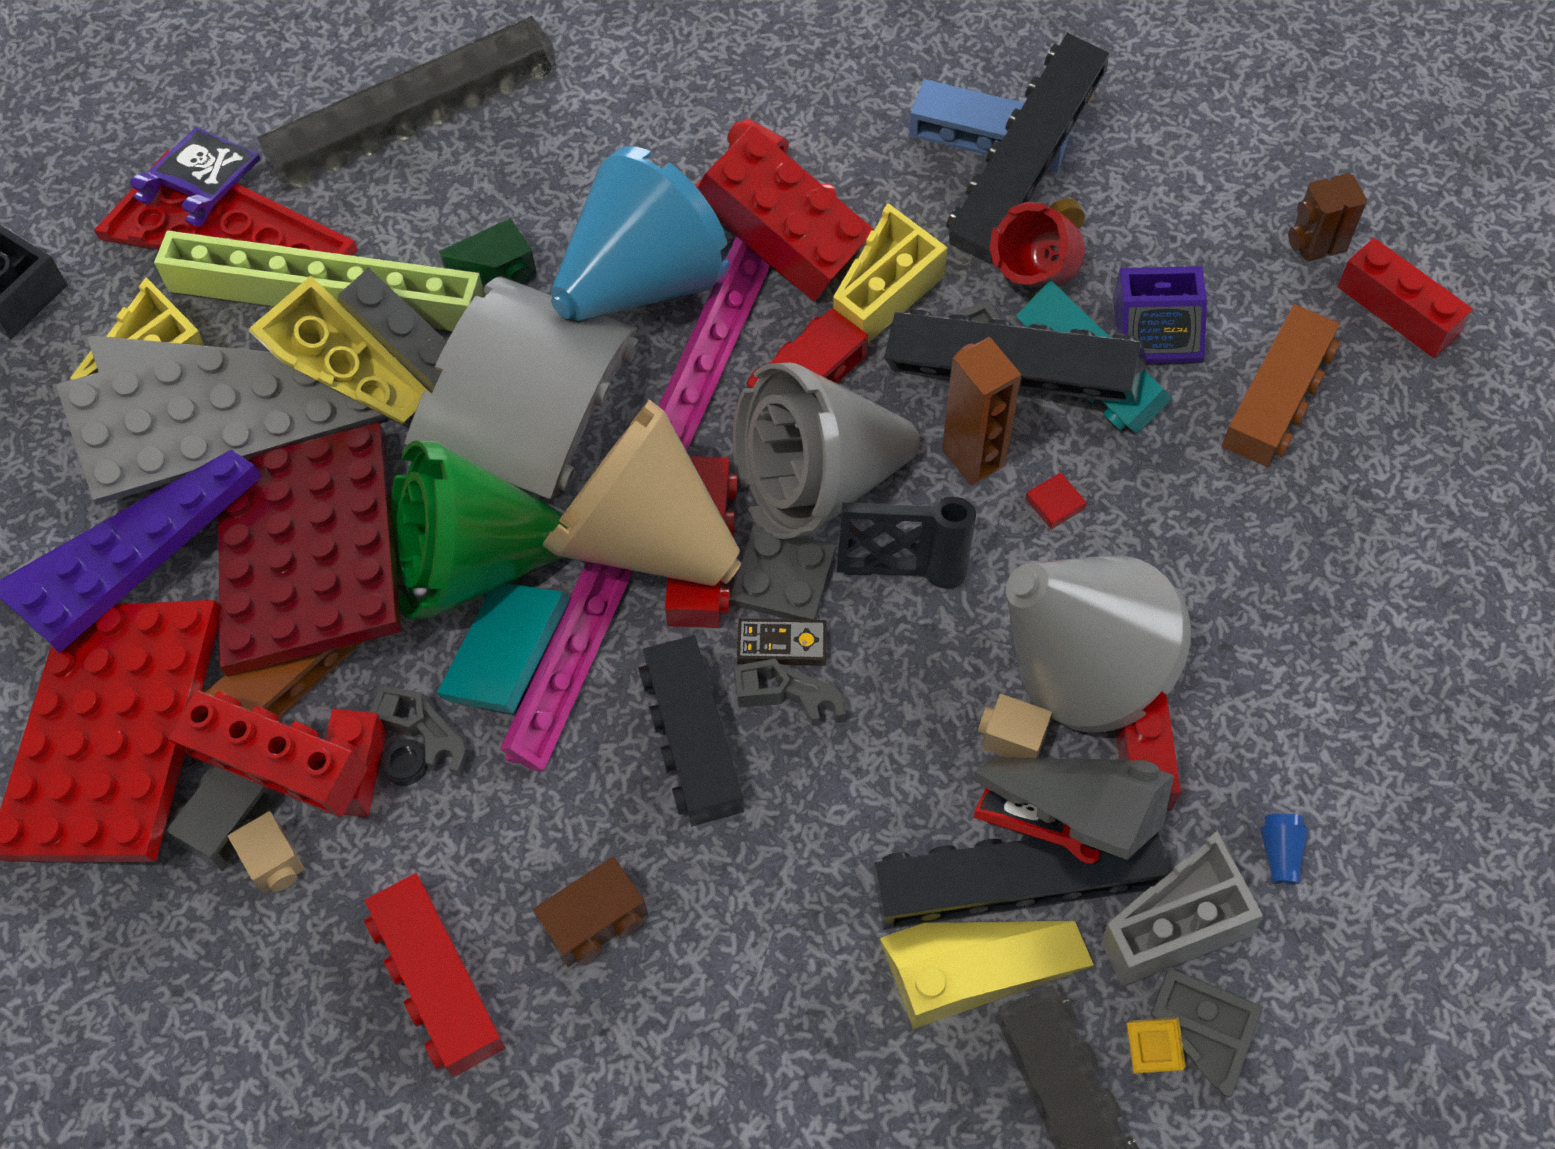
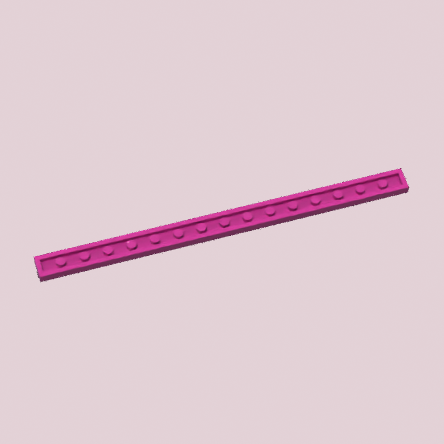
M737 236L726 258L729 261L728 270L724 277L713 286L658 405L665 411L686 452L770 267L768 262ZM591 562L585 563L569 598L570 601L548 643L500 747V750L506 753V761L521 763L534 771H544L633 570Z

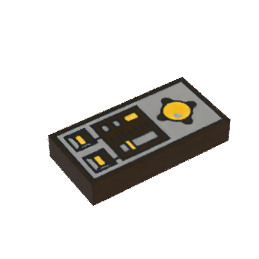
M739 618L737 664L776 659L782 665L826 666L827 620Z

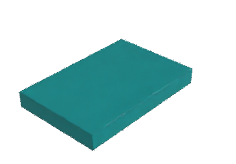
M505 584L490 591L446 673L437 694L448 702L514 714L570 599L563 591Z

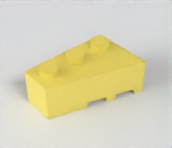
M887 203L874 231L870 232L866 239V246L858 259L855 258L833 297V308L867 333L868 343H870L893 322L895 312L904 313L944 278L947 247Z
M147 277L139 285L140 292L129 307H123L116 316L117 323L106 336L205 346L195 326ZM92 351L88 353L70 378L71 380L98 373Z

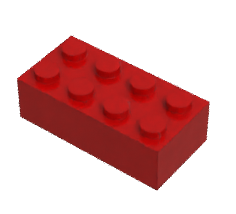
M753 125L705 173L697 187L713 209L718 220L813 302L819 298L866 243L870 232L874 231L870 225Z

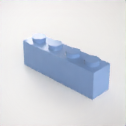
M924 79L911 111L909 136L987 155L996 140L1001 142L1006 135L1007 130H1005V126L1015 108L1021 110L1024 103ZM1069 135L1050 165L1049 171L1058 172Z

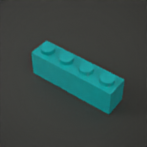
M1051 280L1016 315L1026 328H1029L1031 324H1043L1051 327L1054 331L1070 333L1072 329H1084L1094 333L1095 336L1111 338ZM1144 370L1137 404L1102 400L1109 407L1103 414L1120 431L1127 425L1137 433L1173 398ZM1088 398L1092 403L1096 400Z

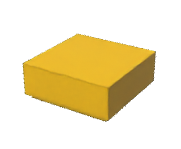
M1179 1017L1131 1020L1127 1022L1133 1073L1179 1071L1186 1068Z

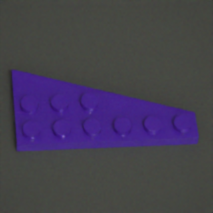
M231 449L0 579V599L60 653L262 476L252 463Z

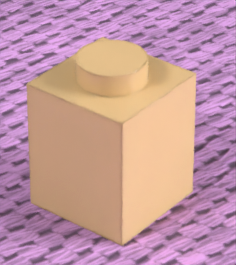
M1000 694L994 709L986 706L979 724L978 732L985 734L982 749L1006 758H1038L1049 729L1052 711Z
M270 811L228 835L252 881L263 894L270 890L272 892H279L290 887L297 880V874L305 870L283 829Z

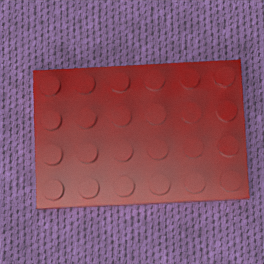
M215 600L115 604L60 653L52 646L50 647L0 808V861L156 862L185 755L182 750L168 740V737L195 691L202 692L219 628V614L222 606Z

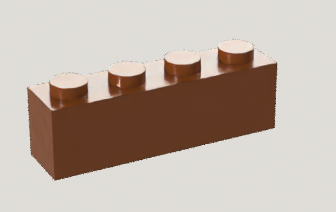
M1293 304L1235 413L1221 447L1266 467H1269L1274 455L1283 458L1293 437V434L1287 432L1290 424L1300 425L1310 404L1303 401L1306 393L1316 394L1325 375V372L1319 370L1322 362L1331 364L1341 342L1334 339L1340 323Z
M990 337L976 345L968 344L964 346L952 359L942 450L971 486L1006 466L1022 375Z
M363 642L229 677L225 675L213 686L205 688L202 692L214 697L216 692L220 691L242 703L241 708L252 712L255 706H259L280 717Z

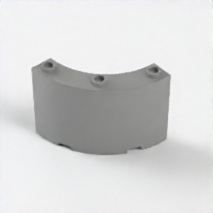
M497 277L485 285V298L475 296L451 333L435 365L437 370L442 371L432 393L423 392L404 444L408 445L415 440L437 442L508 483L551 499L560 494L561 490L566 492L569 488L575 471V467L570 466L590 417L596 405L604 406L611 388V383L609 382L613 376L623 367L625 361L632 362L636 354L639 339L634 338L637 328L605 315L580 321H574L570 318L564 319L554 310L551 304L553 299L551 295L504 277Z

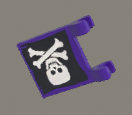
M195 127L153 168L146 173L135 175L131 179L130 184L132 188L139 190L134 195L135 200L145 204H149L154 200L161 184L189 195L190 197L186 198L182 203L183 210L190 213L186 217V222L194 226H201L207 220L213 206L260 161V155Z

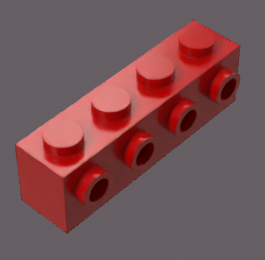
M195 691L168 737L169 741L192 758L339 818L343 817L368 770V767L356 756L358 749L354 745L338 737H332L330 742L317 738L318 732L297 721H293L291 727L279 723L280 718L277 715L259 706H255L252 712L241 708L242 703L226 693L217 691L213 697L201 691Z

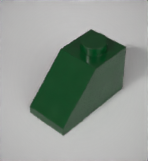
M511 218L439 250L443 268L479 273L483 286L497 277H504L523 284L531 275L537 273L532 250Z

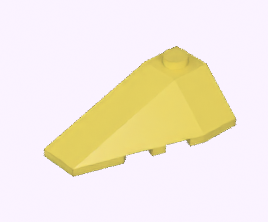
M309 276L249 328V332L280 362L400 424H404L416 412L423 392H429L312 276Z
M1075 921L922 923L879 939L913 1029L1094 966Z

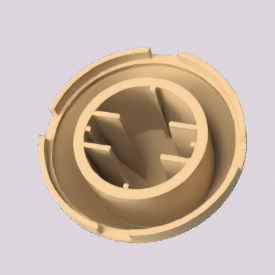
M648 400L560 518L559 522L568 529L559 524L548 535L543 546L560 557L715 586L720 580L727 584L742 564V562L736 559L740 549L665 411L651 400Z

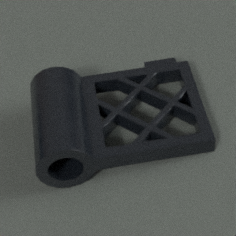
M954 496L938 500L933 507L842 502L837 572H845V575L893 574L925 576L931 584L937 587L954 588L961 585L966 579L977 514L975 507L969 501ZM850 519H869L875 524L864 531H860L850 523ZM903 521L921 522L920 526L908 533H904L896 526ZM884 532L895 539L884 547H881L872 540ZM860 546L871 553L865 558L847 557L848 553ZM906 548L916 556V560L896 559L892 555Z

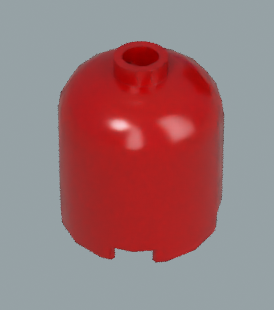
M1025 202L1011 207L1008 210L1009 214L1002 219L999 226L994 227L989 247L993 264L1000 269L1006 278L1016 284L1042 289L1051 280L1059 287L1074 278L1083 264L1085 245L1081 232L1073 221L1043 203Z

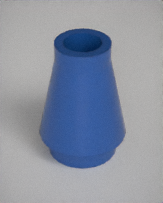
M1285 813L1266 815L1265 826L1261 827L1260 831L1271 872V883L1300 884V871L1308 835V828L1304 826L1303 816Z

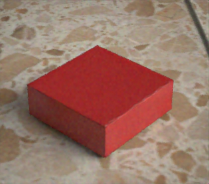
M1061 472L1028 491L1025 498L1051 530L1085 510L1087 504Z

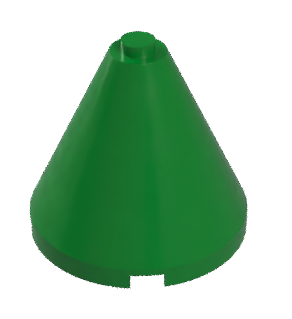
M415 440L410 442L405 448L401 458L402 460L411 461L407 475H395L391 494L397 577L401 576L405 592V594H399L400 612L405 618L431 619L564 558L556 556L543 546L548 535L559 524L568 529L559 522L563 516L562 512L437 442Z

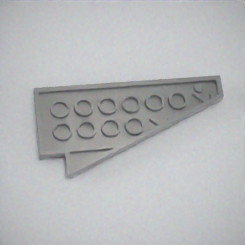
M90 336L87 339L98 373L56 384L95 505L170 484L231 449L248 460L274 449L389 419V417L280 362L268 351Z

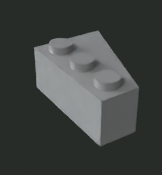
M1216 831L1206 840L1203 846L1190 857L1184 858L1178 863L1173 871L1154 887L1151 886L1108 922L1101 945L1123 987L1253 936L1263 914L1219 832Z

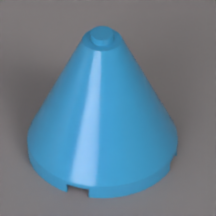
M625 146L614 151L600 164L551 288V296L553 298L551 304L562 318L580 321L705 292L724 277L729 267V261L724 260L722 262L720 251L728 245L723 228L702 193L670 162L661 169L654 163L646 160L651 156V151L635 146Z

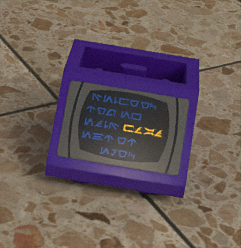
M1202 266L1120 268L1113 295L1117 334L1130 335L1136 338L1137 341H1142L1146 354L1145 364L1203 363L1205 355L1207 296Z

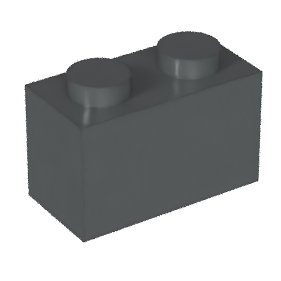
M211 766L203 774L199 788L190 800L176 809L166 832L180 847L218 870L223 871L236 854V850L228 835L265 814L277 799L278 794L276 791Z

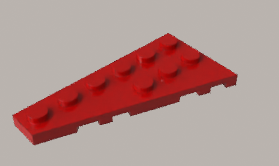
M167 150L151 168H153L170 151ZM237 183L213 206L207 220L201 226H194L186 222V217L190 213L183 210L182 203L190 196L161 184L157 195L149 204L135 200L134 195L139 190L132 188L94 229L99 240L158 250L161 247L166 232L174 231L354 256L358 251L354 240Z

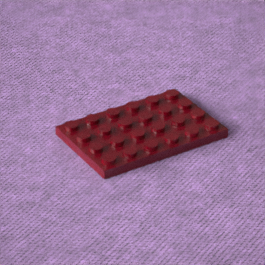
M380 422L274 449L248 459L247 461L256 467L262 477L218 514L219 604L222 606L219 614L220 668L224 674L229 677L402 632L386 438Z

